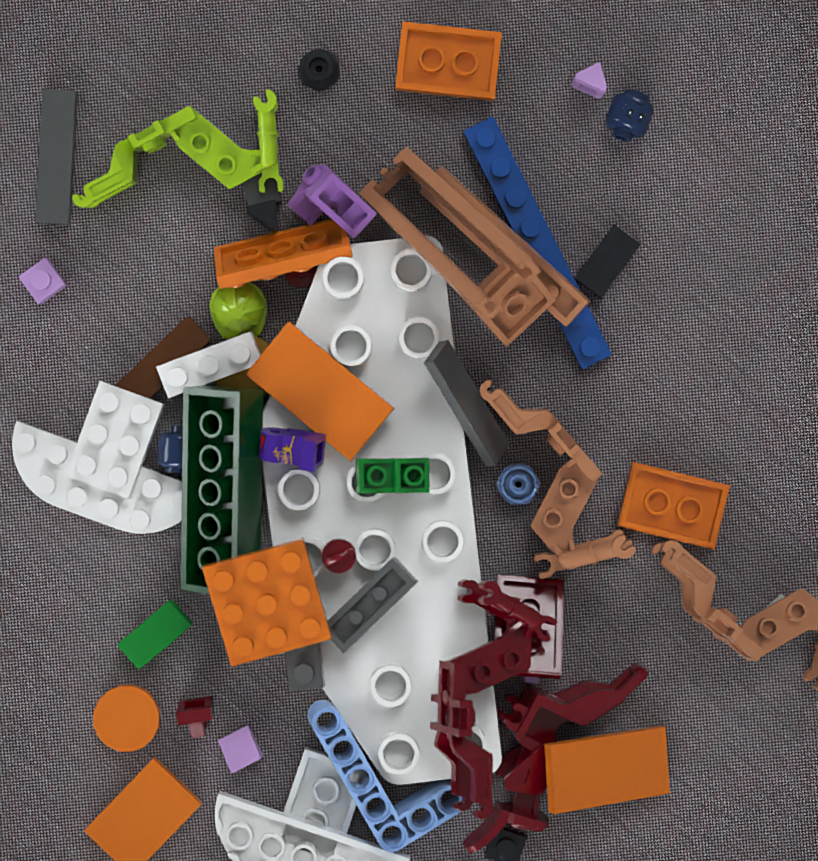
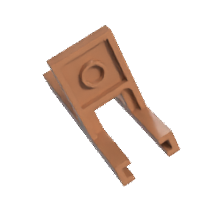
M406 146L392 160L396 167L391 172L387 168L381 169L380 174L384 179L379 184L372 179L358 193L388 225L443 277L506 347L509 346L556 299L537 277L541 270L529 255ZM408 173L481 240L501 262L478 286L384 197L405 174Z

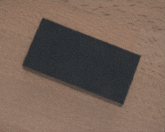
M614 224L574 279L594 295L602 298L641 244Z

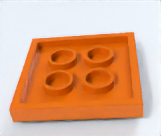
M304 538L221 560L202 567L231 667L332 639Z

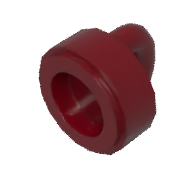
M332 539L323 548L322 562L331 572L344 573L351 569L355 563V548L346 539Z

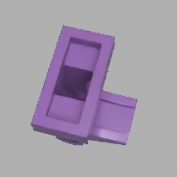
M327 165L310 166L304 172L302 183L288 203V206L310 226L325 212L353 238L377 215ZM330 207H333L334 209H338L337 213H336L333 209H331Z

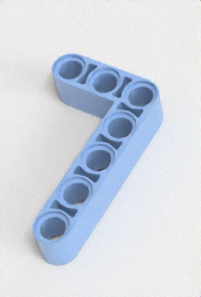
M318 700L310 706L307 718L373 835L384 850L388 852L398 851L460 812L453 808V804L460 802L462 797L453 795L449 801L440 802L442 794L451 790V779L432 781L405 799L392 805L344 719L332 702ZM324 712L333 713L332 719L328 724H317L319 715ZM338 742H349L345 752L340 754L333 752ZM355 770H365L361 780L357 782L350 781V776ZM371 799H381L377 808L372 810L366 809V805ZM425 808V813L420 819H412V814L416 809ZM387 827H397L396 832L392 836L383 837V832Z

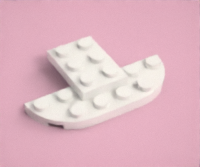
M99 381L77 442L16 421L12 438L15 465L27 487L40 499L74 514L118 530L136 534L159 532L181 522L182 480L143 466L165 404Z
M305 747L283 812L222 791L218 793L215 806L216 831L228 852L227 855L232 861H410V855L399 851L388 852L378 844L347 834L356 803L327 753ZM355 770L350 776V781L357 782L361 780L365 770Z

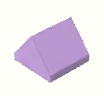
M600 62L576 73L571 83L572 88L595 98H602L607 85Z

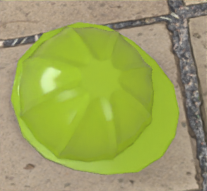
M247 282L239 288L226 287L220 289L218 286L212 293L209 304L211 318L223 338L229 339L250 331L257 337L261 334L267 315V300L263 291L252 282Z

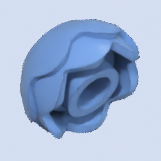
M512 464L501 472L497 485L499 493L506 502L512 505H522L530 503L535 498L540 487V481L530 466L526 464ZM517 481L521 482L520 487L515 486Z

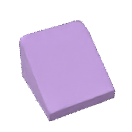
M249 725L218 740L231 773L262 758L263 753Z

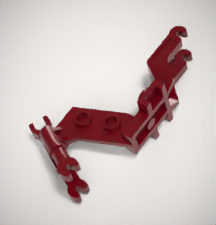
M463 579L458 581V586L466 588L467 594L459 595L457 597L458 601L461 603H474L487 610V613L490 615H496L504 619L507 629L500 638L448 661H439L438 694H431V701L438 703L437 722H430V729L437 731L434 747L452 765L451 793L462 797L460 802L453 804V808L459 811H466L475 802L480 804L481 808L474 810L472 815L485 819L490 816L493 810V754L465 738L472 737V727L476 720L473 701L465 699V695L478 693L530 669L531 638L534 637L539 641L549 642L551 637L542 633L541 626L544 622L548 625L556 626L557 620L548 615H541L537 610L520 602L519 598H513L501 592L499 585L493 581H482L478 584L474 580Z

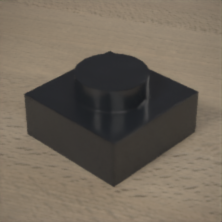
M504 827L488 843L484 858L491 861H519L527 840L526 834Z

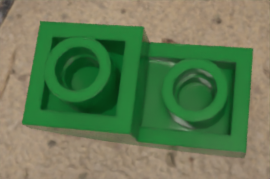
M356 458V493H430L429 458Z
M170 598L150 614L144 622L122 638L117 646L139 670L186 631L193 622Z

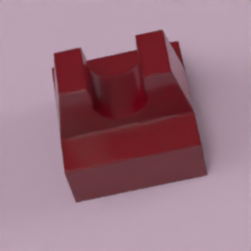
M208 696L179 701L176 711L178 726L189 724L192 739L205 737L207 721H211L213 718V697Z

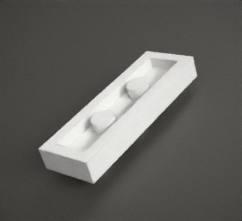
M250 331L161 364L156 368L166 394L170 398L183 393V387L202 386L251 368L261 354L254 335Z

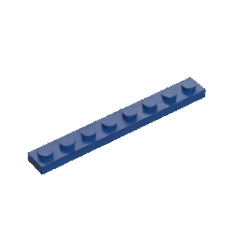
M492 116L464 130L463 135L509 227L580 291L494 117ZM588 305L567 327L556 319L581 370L612 355Z

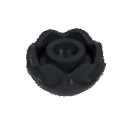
M325 49L311 50L302 57L299 63L300 80L305 86L315 91H325L337 83L340 77L339 61L331 52ZM322 67V71L317 72L316 68Z

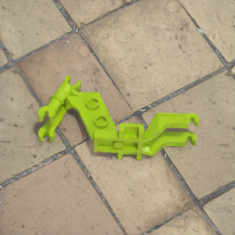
M270 89L266 90L267 103H262L257 96L253 97V104L258 114L259 131L257 136L260 150L241 149L189 105L161 121L153 122L152 126L137 134L133 133L127 139L118 142L114 147L109 172L86 184L83 187L85 195L73 194V202L79 207L95 208L101 202L138 183V152L145 151L152 154L167 145L165 140L170 138L171 135L182 151L228 189H232L262 173L259 180V191L261 193H266L265 182L270 178L277 181L278 192H283V179L279 176L277 145L279 133L276 131L275 117L278 101L275 93Z

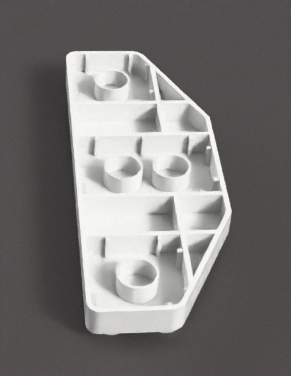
M426 236L436 247H438L443 252L442 246L437 239L431 236ZM403 238L350 244L353 257H338L329 263L318 265L296 327L395 409L352 461H349L326 441L323 465L314 472L300 470L299 466L262 460L272 546L304 538L327 621L393 557H396L418 580V583L345 653H342L331 640L320 642L325 679L323 690L339 711L380 775L386 781L403 785L451 779L452 765L434 747L437 731L430 729V722H437L438 703L431 701V694H438L439 661H448L488 643L485 609L474 603H461L457 599L459 595L467 594V589L459 587L458 581L466 579L474 580L478 584L481 582L464 429L424 364L439 341L449 340L454 349L447 283ZM271 395L269 396L263 412V428H291L314 432ZM356 458H429L430 493H356ZM332 539H346L355 548V563L351 569L344 573H333L322 562L323 548ZM493 685L478 693L465 695V699L473 701V708L476 714L475 724L472 727V737L465 738L493 754V772H495L501 764L502 754Z

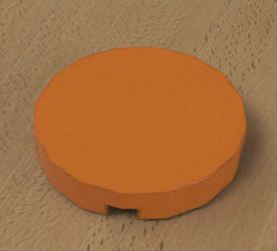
M121 684L108 690L98 700L93 711V726L98 738L107 747L119 752H133L145 747L155 737L160 726L161 711L158 703L152 697L153 695L147 689L135 684Z

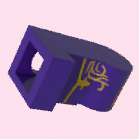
M263 428L260 430L258 457L267 462L299 466L300 470L314 472L324 462L326 434L291 428Z

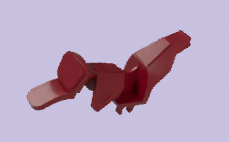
M632 664L610 683L584 680L553 693L527 683L520 698L512 694L505 695V700L513 703V711L507 714L499 709L497 710V715L504 721L505 726L512 732L520 744L502 755L501 764L495 771V774L503 777L506 790L514 791L515 794L512 803L495 801L490 816L465 838L463 845L469 853L477 852L486 846L504 828L507 822L511 827L542 832L548 827L549 818L539 810L540 795H543L547 788L544 744L555 742L556 730L564 722L573 721L579 725L587 726L625 702L624 699L647 678L648 671L643 666Z

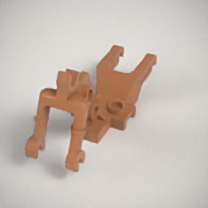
M492 379L485 380L480 387L481 397L488 401L516 435L547 429L551 434L547 438L550 445L560 456L566 452L570 457L559 468L530 524L535 533L553 552L551 554L542 552L534 555L535 562L542 559L550 562L548 570L538 572L539 578L551 577L555 572L564 569L570 570L591 563L595 565L599 561L613 557L627 559L634 555L636 551L635 546L632 545L633 543L630 539L626 540V536L620 528L615 529L610 536L593 541L589 539L585 543L574 545L572 529L603 473L548 409H521L503 388H497L490 392L488 388L492 384Z
M667 541L654 544L650 549V554L652 555L657 554L659 551L663 553L659 564L680 581L681 601L684 611L693 616L692 619L696 623H702L714 633L712 636L717 640H723L747 661L758 662L762 656L808 630L818 631V600L803 588L796 590L750 616L739 626L736 624L738 618L724 607H721L720 610L711 607L717 576L683 549L681 544L676 541ZM817 639V643L813 647L815 652L811 668L807 669L803 674L804 681H812L817 677V681L813 686L815 690H818Z

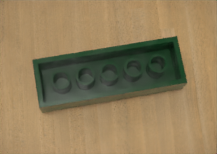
M214 385L183 387L180 590L209 594L202 570L204 565L261 549L262 460L258 457L260 430L263 429L264 389Z

